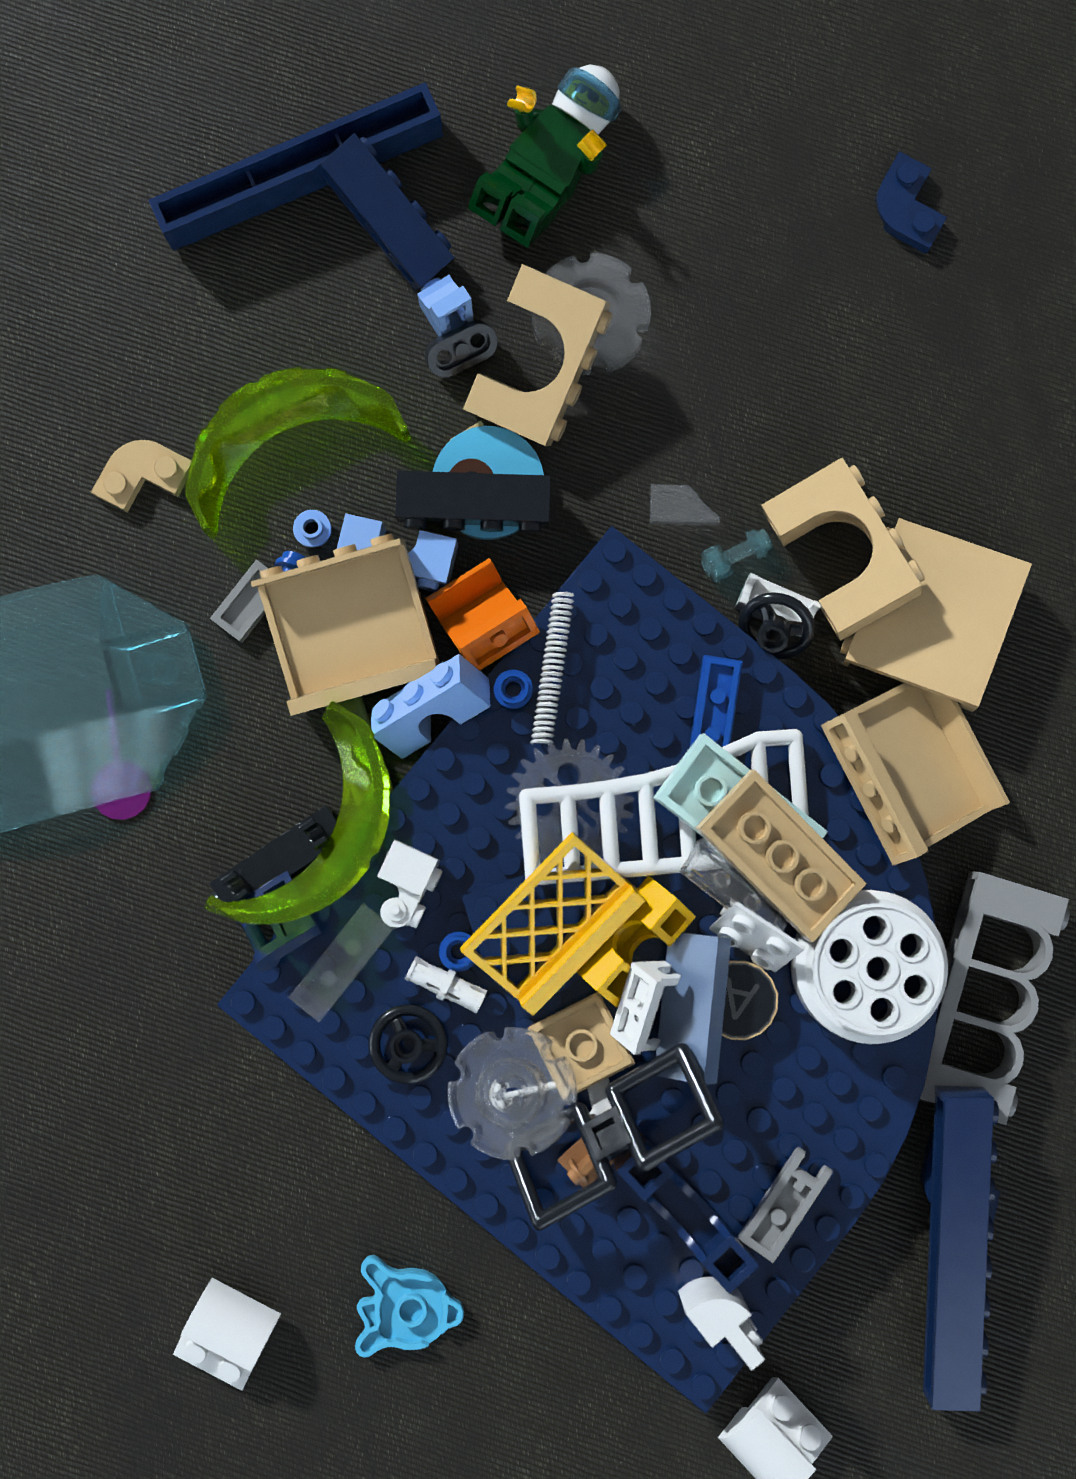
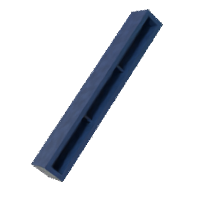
M426 82L153 197L148 201L164 237L172 250L175 251L327 186L328 184L315 168L354 133L359 139L364 137L372 144L378 154L375 159L378 163H381L442 137L441 115Z
M935 1087L923 1393L932 1410L980 1411L981 1396H985L987 1391L986 1376L982 1370V1359L988 1356V1338L984 1332V1319H988L990 1316V1301L985 1291L986 1280H990L992 1276V1264L989 1255H987L988 1241L993 1240L994 1235L993 1222L991 1217H989V1202L993 1203L995 1200L994 1180L990 1177L991 1163L995 1164L997 1160V1146L995 1140L992 1139L993 1124L998 1123L999 1108L997 1101L983 1087Z

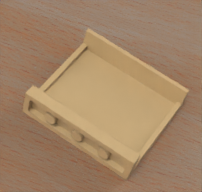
M899 518L895 530L905 546L900 551L907 562L914 560L925 578V580L920 582L922 585V595L860 629L855 634L853 633L846 637L839 652L846 655L843 666L848 667L850 663L959 702L960 708L974 712L980 705L1032 563Z
M392 533L370 539L371 547L357 550L355 544L333 550L335 556L333 558L320 561L319 555L297 560L298 568L284 572L282 565L260 571L261 579L250 581L252 587H258L291 697L290 700L286 701L291 716L416 681L440 664L404 539L394 540Z
M903 683L821 725L892 865L921 856L928 852L927 848L985 813L1010 803L958 702Z

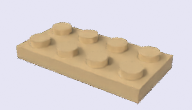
M749 770L696 827V830L809 942L813 943L867 884L756 770Z

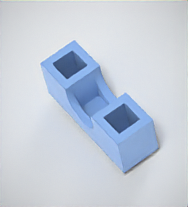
M345 513L337 549L352 544L356 545L357 550L371 547L370 539L385 535L386 528L383 522ZM419 530L416 545L408 553L419 589L436 592L439 590V587L442 588L450 583L458 550L456 538Z
M458 654L445 663H440L429 673L416 681L408 683L403 689L387 699L380 700L372 707L371 736L403 759L431 742V715H447L461 725L490 707L489 678Z

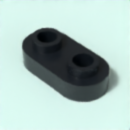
M480 320L470 321L432 340L425 350V362L435 375L442 378L452 377L490 358L497 348V335L487 323ZM477 333L481 334L480 342L471 344V337ZM448 350V356L445 360H437V355L440 351Z

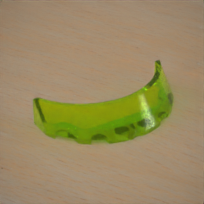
M296 367L264 375L258 382L248 383L234 392L218 407L219 411L214 415L205 429L202 428L195 442L196 448L191 460L188 480H186V498L201 529L212 539L218 536L221 506L235 474L256 449L274 436L290 428L322 420H347L364 423L386 431L404 443L411 441L410 433L392 396L379 386L376 387L363 379L346 374L345 371L327 367L326 370Z
M334 701L330 702L322 716L338 749L342 767L343 793L336 825L329 838V842L324 846L316 859L289 883L262 896L243 901L223 902L210 895L204 906L206 910L243 924L283 923L300 919L322 910L341 898L361 879L370 867L372 856L378 853L384 840L390 817L391 789L388 769H386L382 754L374 739L375 735L365 720Z

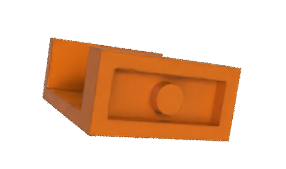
M490 558L425 598L461 655L479 671L540 633L528 608L521 599L516 600L503 583Z

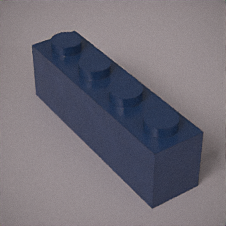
M354 133L315 169L414 290L421 288L454 259V256L449 251L452 248L451 244L440 231L436 230L434 232L426 223L427 214L415 200L409 201L400 189L403 185L395 173L390 169L384 170L375 159L378 154L372 144L364 137L359 139Z

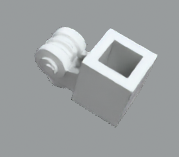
M398 840L393 841L377 877L396 885L399 890V898L388 899L381 906L380 913L384 923L395 928L404 925L417 928L426 909L420 902L426 890L431 892L435 890L443 870L437 868L440 862L439 859Z

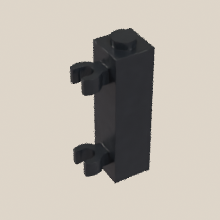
M325 805L210 882L209 884L214 890L210 894L211 898L222 913L228 911L229 915H232L230 910L234 903L240 902L249 896L251 892L286 871L292 877L296 876L351 839V836L333 809Z

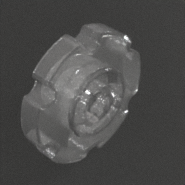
M591 253L589 261L585 263L578 262L576 257L572 255L559 261L545 273L611 304L608 311L613 313L609 327L604 335L598 334L593 348L597 349L595 360L589 371L583 369L582 375H590L592 367L595 365H602L607 372L614 371L628 363L638 353L642 345V338L637 333L649 329L651 304L644 283H632L629 280L631 276L630 266L613 256ZM531 312L533 333L538 345H551L553 349L551 350L550 359L562 368L565 351L558 329L546 318Z
M506 1027L501 1039L497 1038L494 1032H485L468 1043L458 1055L455 1066L460 1069L461 1076L459 1080L448 1083V1104L456 1127L458 1129L469 1127L472 1130L473 1139L471 1140V1145L477 1150L498 1159L513 1160L520 1156L521 1147L527 1148L531 1155L538 1154L551 1147L567 1130L570 1120L565 1117L563 1111L565 1105L577 1102L576 1078L570 1061L566 1056L558 1058L552 1056L550 1050L553 1041L549 1037L524 1027ZM517 1087L518 1096H506V1089Z

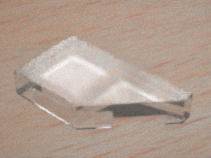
M651 484L649 524L719 525L720 517L711 511L689 485Z

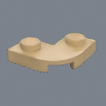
M149 440L132 441L122 445L111 455L91 493L128 513L145 480L178 497L193 471L195 463L156 442Z

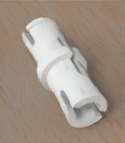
M417 956L405 977V980L437 994V999L443 1001L446 998L476 1014L488 991L456 976L457 972L449 969L447 972Z

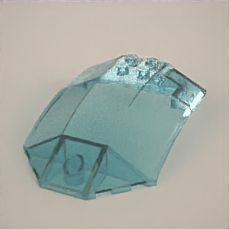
M98 574L0 596V834L89 807L159 790L165 779L163 775L172 757L177 756L189 732L187 728L197 709H201L207 698L187 623L167 614L134 593L126 591Z

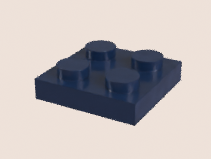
M525 874L461 896L473 933L526 880ZM537 885L534 888V900L546 899L541 885ZM528 895L522 901L528 900ZM549 907L535 908V927L554 925ZM528 909L513 910L506 917V929L528 927ZM500 924L494 930L500 929ZM556 934L535 935V953H542L556 946ZM528 936L506 938L507 955L529 954ZM500 938L485 939L478 946L480 955L483 957L500 956Z

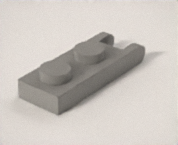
M800 1147L794 1150L738 1235L739 1240L772 1263H774L833 1171L824 1165L816 1177L803 1170L799 1167V1164L803 1160L806 1151Z

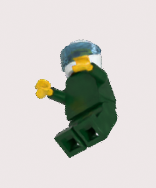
M589 64L581 68H569L557 86L558 91L552 105H548L544 110L533 109L537 99L534 90L518 85L515 88L517 91L516 100L509 99L507 103L508 107L514 109L516 124L522 134L511 144L509 153L500 166L493 173L485 172L478 178L468 209L494 226L503 220L500 230L527 248L551 224L567 199L571 198L582 172L592 174L599 166L602 150L607 144L598 134L610 121H615L621 110L619 102L620 91L617 82L610 71L602 66ZM489 202L497 205L496 212L486 208L483 203ZM514 223H523L529 229L527 232L521 231Z

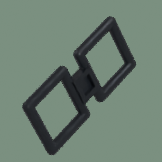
M679 1043L609 1083L605 1088V1093L612 1108L591 1119L586 1105L577 1102L506 1143L504 1151L534 1229L544 1230L613 1191L617 1187V1179L610 1161L630 1150L637 1168L645 1172L723 1128L724 1120L687 1044ZM679 1063L704 1120L648 1151L624 1094ZM576 1123L598 1180L552 1206L543 1209L522 1153L571 1124Z

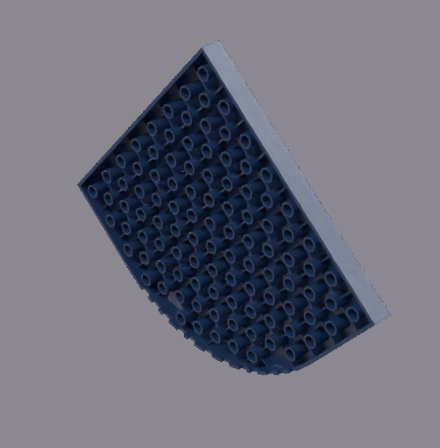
M611 526L557 591L573 593V597H558L573 599L574 602H557L559 604L572 605L573 609L571 610L556 608L558 610L570 611L572 615L555 614L571 618L570 622L554 620L560 623H568L570 627L553 626L569 630L568 634L553 632L554 634L565 635L569 638L567 640L553 639L567 642L568 645L566 646L552 645L566 648V652L551 651L565 654L566 657H550L564 660L565 663H549L563 666L564 669H548L561 672L563 676L547 675L562 679L561 683L549 682L561 685L560 689L548 688L560 691L559 695L546 694L559 697L560 700H545L558 703L559 706H544L557 709L558 712H543L556 715L557 717L556 719H545L554 721L556 725H544L553 727L555 731H542L551 733L554 737H541L550 739L553 743H534L533 745L530 743L534 740L531 735L534 734L532 729L535 728L533 723L536 721L534 717L537 715L535 710L538 709L536 704L540 703L537 701V698L540 697L538 695L540 691L538 686L541 685L539 680L542 679L540 674L543 672L541 668L544 666L542 662L545 660L543 655L546 654L544 649L547 648L545 643L548 642L546 639L548 636L547 631L549 630L547 625L550 624L548 619L551 618L549 613L552 611L550 608L553 605L551 601L554 598L552 597L534 619L540 633L505 654L487 676L490 683V707L461 725L452 718L304 898L322 933L280 958L279 964L269 971H260L253 960L218 1002L217 1006L704 1413H707L746 1363L726 1337L711 1347L685 1313L678 1290L692 1280L713 1276L700 1263L689 1246L653 1207L644 1202L617 1173L614 1163L611 1167L617 1179V1187L613 1191L544 1230L534 1229L504 1151L507 1142L577 1102L584 1103L588 1112H591L592 1108L587 1089L563 1100L558 1088L509 1099L510 1108L503 1110L498 1085L500 1083L505 1084L506 1091L509 1092L553 1082L554 1079L528 1027L597 991L576 972L532 1016L521 1007L518 999L474 964L468 970L457 972L456 976L488 990L476 1014L446 998L443 1001L437 999V994L405 980L410 966L417 956L429 964L448 972L449 969L443 965L439 957V947L442 940L453 932H465L471 936L474 934L461 896L525 874L519 800L522 790L599 782L640 775L677 765L690 746L704 655L743 661L731 743L760 731L798 729L801 731L804 745L809 817L828 831L823 840L867 883L861 890L884 891L903 897L918 906L934 924L935 922L928 884L920 858L917 857L892 865L821 727L822 724L838 717L837 713L790 668L770 652L763 650L754 639ZM507 670L524 672L530 678L533 685L531 699L526 705L518 709H509L502 706L494 694L496 679ZM510 683L506 687V693L509 696L515 697L521 692V687L517 683ZM788 745L766 747L769 785L792 802ZM750 751L735 757L752 770ZM662 785L653 787L654 796ZM638 791L615 795L620 862L643 860ZM599 798L577 800L578 837L603 859ZM654 799L659 859L681 857L679 818ZM560 802L536 804L540 864L563 842ZM696 832L697 855L720 854L704 837ZM394 840H398L439 859L440 862L437 868L443 870L433 892L426 890L420 902L426 909L417 928L407 925L397 928L390 927L381 918L380 911L383 903L391 898H399V890L396 885L377 877ZM579 851L580 865H584V854ZM735 868L650 876L696 916L683 932L718 936L709 928L722 916L720 912L729 901L732 904L740 903L793 939L797 935L798 931ZM648 876L628 877L627 879L638 888ZM612 879L591 881V896L605 895L616 883ZM584 881L563 883V898L584 896ZM556 884L541 885L546 899L556 898ZM584 905L563 906V924H575L584 917ZM549 907L554 925H556V907ZM870 916L863 924L864 934L869 939L877 936L880 931V922L875 916ZM274 934V936L269 940V942H271V941H273L274 939L277 938L275 934ZM912 934L905 935L900 943L902 953L905 956H909L914 953L917 947L916 939ZM649 938L643 941L635 949L632 962L666 961L667 944L658 938ZM843 939L835 940L830 946L831 958L834 961H840L846 956L848 948ZM455 944L452 947V955L457 959L465 957L460 949L462 944ZM730 947L729 960H746L755 964L751 960V956L738 948ZM879 957L872 958L867 964L869 977L875 979L883 973V961ZM791 961L776 972L763 969L772 978L778 992V1010L772 1024L760 1035L747 1040H730L724 1036L721 1037L717 1084H708L707 1086L724 1120L723 1128L667 1160L737 1237L797 1147L806 1151L799 1167L812 1176L816 1177L824 1165L833 1170L827 1183L774 1263L746 1245L760 1266L737 1289L744 1298L751 1313L749 1318L757 1327L756 1331L762 1340L766 1338L850 1231L884 1182L908 1134L925 1086L935 1038L937 1017L936 1009L927 1022L915 1032L888 1043L865 1044L845 1039L824 1028L804 1008L793 985ZM529 962L507 964V977L516 985L529 974ZM916 975L909 976L904 983V991L908 997L914 996L920 989V980ZM841 980L834 986L833 995L837 1002L845 1001L850 996L851 986L847 980ZM662 995L648 1039L658 1038ZM602 996L614 1020L618 1008ZM879 998L872 1003L870 1012L873 1019H880L887 1013L888 1006L885 999ZM402 1004L419 1005L433 1012L442 1022L448 1039L447 1054L442 1066L433 1076L415 1084H400L383 1076L374 1066L369 1053V1035L376 1020L388 1009ZM414 1016L402 1017L408 1030L415 1031L421 1038L435 1039L433 1030L425 1021ZM391 1023L383 1031L380 1042L381 1052L387 1063L393 1057L390 1052V1043L396 1034ZM410 1038L401 1040L400 1045L404 1051L410 1052L414 1050L415 1044ZM657 1050L643 1051L641 1054L636 1055L630 1052L635 1064L610 1076L609 1082L615 1081L655 1058ZM422 1051L415 1061L403 1063L399 1071L414 1072L422 1069L430 1062L435 1052ZM655 1076L624 1094L638 1129L654 1147L704 1120L688 1082ZM576 1123L571 1124L522 1153L543 1209L582 1189L580 1184L577 1186L570 1180L566 1174L568 1171L557 1161L581 1138Z

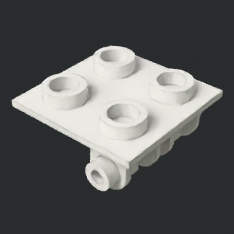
M728 901L720 912L722 916L709 928L719 937L731 938L732 948L740 949L751 956V960L757 966L766 970H772L773 972L778 971L806 948L738 902L732 904Z

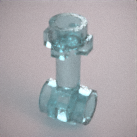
M753 529L747 532V541L726 551H723L719 544L703 551L700 554L703 560L701 565L707 577L711 576L714 582L721 581L734 572L732 564L752 554H755L758 559L767 556V551L773 549V546L765 529L757 532Z

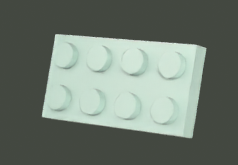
M700 734L653 798L700 834L696 830L697 825L750 769L706 734ZM776 791L823 839L828 831Z

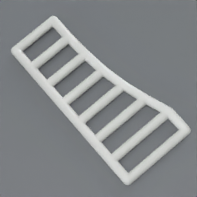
M798 729L755 732L722 747L733 757H738L750 751L751 769L756 770L769 784L766 747L788 745L792 803L809 816L804 745L801 731ZM677 765L645 774L567 786L528 788L520 792L525 879L540 865L536 804L560 802L562 841H564L571 832L578 836L576 801L599 798L603 859L623 878L732 869L734 867L721 854L697 855L696 831L681 819H679L681 857L659 859L653 787L663 785ZM638 791L643 860L620 862L615 795ZM576 847L564 857L563 871L584 869V865H580V853ZM591 864V869L598 868L595 864ZM608 876L591 877V881L611 879ZM584 878L563 879V883L584 881ZM556 880L541 881L538 885L556 884Z

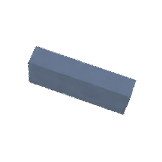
M682 932L670 947L667 945L666 962L671 965L670 973L667 974H680L681 977L678 985L664 986L658 1032V1039L661 1041L656 1051V1056L679 1043H685L689 1046L706 1084H717L731 938ZM679 1063L657 1075L687 1082Z

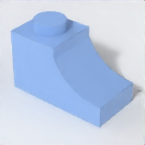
M450 275L441 280L440 278H434L428 281L421 288V292L417 294L420 308L438 337L470 321H474L471 297L464 286L459 288Z

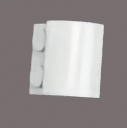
M702 1277L690 1281L678 1290L686 1315L711 1347L726 1337L751 1370L765 1360L759 1348L763 1340L756 1331L757 1327L749 1318L751 1313L741 1292L737 1288L729 1294L714 1277Z
M212 1278L191 1313L173 1355L242 1391L281 1313Z
M772 1377L748 1408L741 1407L718 1438L756 1479H809L816 1470L812 1464L833 1436L779 1378Z

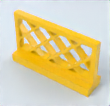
M571 832L460 949L466 957L518 999L522 1008L534 1016L645 900L638 889L627 878H623L574 832ZM576 847L584 854V869L563 871V858ZM591 861H592L598 868H596V869H591ZM556 866V871L550 872ZM608 876L616 883L605 895L591 896V877ZM584 878V896L563 898V879ZM556 880V898L534 900V888L541 881ZM528 895V900L522 901ZM584 905V917L578 923L563 924V906ZM556 907V925L535 927V908ZM528 909V927L506 929V917L513 910ZM500 924V929L494 930ZM556 934V946L550 952L535 953V935ZM528 936L529 954L507 955V937ZM500 938V956L483 957L475 950L485 939ZM529 962V974L518 985L507 977V964ZM493 965H501V971Z

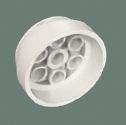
M861 890L813 943L807 941L797 932L795 940L806 948L791 960V975L795 991L807 1012L824 1028L840 1037L865 1044H881L899 1040L924 1025L942 1000L948 977V959L944 942L932 920L918 906L903 897L884 891ZM875 916L880 922V931L877 936L869 939L864 934L863 924L867 918ZM912 934L916 939L917 947L914 953L905 956L900 949V943L905 935ZM837 939H843L848 948L846 956L840 961H834L830 956V946ZM879 957L884 964L883 973L878 978L871 979L867 973V964L872 958ZM916 975L920 980V989L917 994L908 997L904 991V983L909 976ZM841 980H847L851 986V994L845 1001L837 1002L833 995L834 986ZM884 998L888 1006L887 1013L880 1019H873L870 1012L872 1003L876 999Z

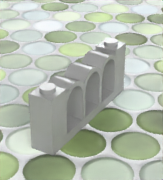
M982 872L968 873L946 950L948 959L947 984L942 1000L937 1007L935 1038L925 1086L920 1099L935 1103L936 1086L983 1087L997 1101L999 1108L998 1123L1007 1125L1008 1117L1014 1115L1018 1104V1096L1015 1094L1017 1087L1009 1084V1082L1018 1076L1024 1060V1050L1020 1039L1015 1033L1028 1027L1038 1012V995L1035 987L1029 980L1038 978L1043 974L1053 959V944L1050 935L1059 936L1060 930H1064L1070 917V910L1067 908L1069 899ZM983 916L1016 925L1029 934L1033 943V955L1023 968L1014 971L971 959ZM969 967L1001 976L1011 981L1016 987L1019 995V1004L1015 1013L1009 1019L994 1022L957 1011ZM954 1019L992 1030L998 1034L1005 1048L1004 1058L999 1067L992 1072L982 1074L942 1063Z

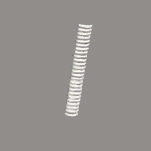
M556 592L552 594L554 599L551 601L553 605L550 607L552 611L549 613L551 618L548 619L550 624L547 625L549 628L547 631L548 636L546 637L548 642L545 643L547 648L544 649L546 654L543 655L545 660L542 662L544 666L541 668L543 672L540 674L542 679L539 680L541 685L538 686L540 689L538 695L540 697L537 698V701L540 703L536 704L538 709L535 710L537 715L534 717L536 721L533 723L535 728L532 729L534 732L531 735L534 739L530 742L532 745L534 743H553L552 740L541 737H554L553 734L542 731H555L553 727L544 725H556L554 721L545 719H556L557 717L556 715L543 712H558L557 709L544 706H559L558 703L545 700H560L559 697L546 694L559 695L560 691L548 688L560 689L561 685L549 682L561 683L562 679L547 675L563 676L561 672L548 669H564L563 666L549 663H565L564 660L550 657H566L565 654L551 651H567L566 648L552 645H568L567 642L553 640L569 639L568 636L554 634L553 632L568 634L569 630L553 626L570 627L568 623L554 621H571L569 617L555 615H572L570 611L556 609H573L572 605L557 603H573V599L558 597H573L574 594L570 592Z

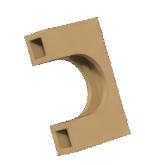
M522 264L507 301L546 318L558 329L565 351L562 368L549 385L532 392L520 391L487 375L477 373L463 409L541 445L551 446L553 440L559 442L564 433L567 421L563 419L568 405L573 407L578 400L582 385L578 384L583 369L590 370L597 354V349L593 348L599 333L602 335L606 333L613 313L608 311L611 306L609 302Z
M843 457L762 504L765 517L783 547L814 528L829 522L852 524L862 530L869 538L873 546V552L864 572L853 581L819 600L822 612L840 641L922 595V585L920 582L925 580L917 563L914 560L907 562L900 551L905 546L894 528L887 530L881 518L885 514L874 496L868 499L861 487L865 485V481L855 465L848 467Z

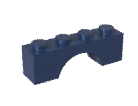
M642 1135L648 1151L654 1148L652 1143ZM629 1150L614 1162L617 1173L644 1202L653 1207L689 1246L700 1263L729 1294L760 1266L747 1246L739 1240L735 1233L667 1160L643 1172L637 1168Z

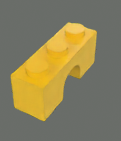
M650 876L637 888L645 902L577 971L586 982L617 1008L631 967L632 957L638 945L649 938H658L670 947L696 917L683 903Z

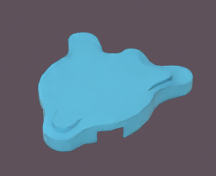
M369 1255L363 1260L361 1273L372 1286L375 1294L370 1297L361 1298L357 1304V1311L365 1326L355 1343V1350L359 1356L364 1358L370 1357L380 1349L387 1347H396L403 1350H420L428 1347L432 1341L441 1334L443 1335L449 1328L456 1327L462 1322L464 1318L462 1302L451 1296L443 1282L433 1273L418 1268H392L376 1255Z

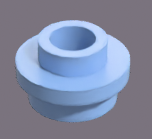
M304 511L294 521V536L303 546L309 548L319 547L326 543L330 537V521L320 511ZM310 522L318 524V530L313 534L305 532V527Z

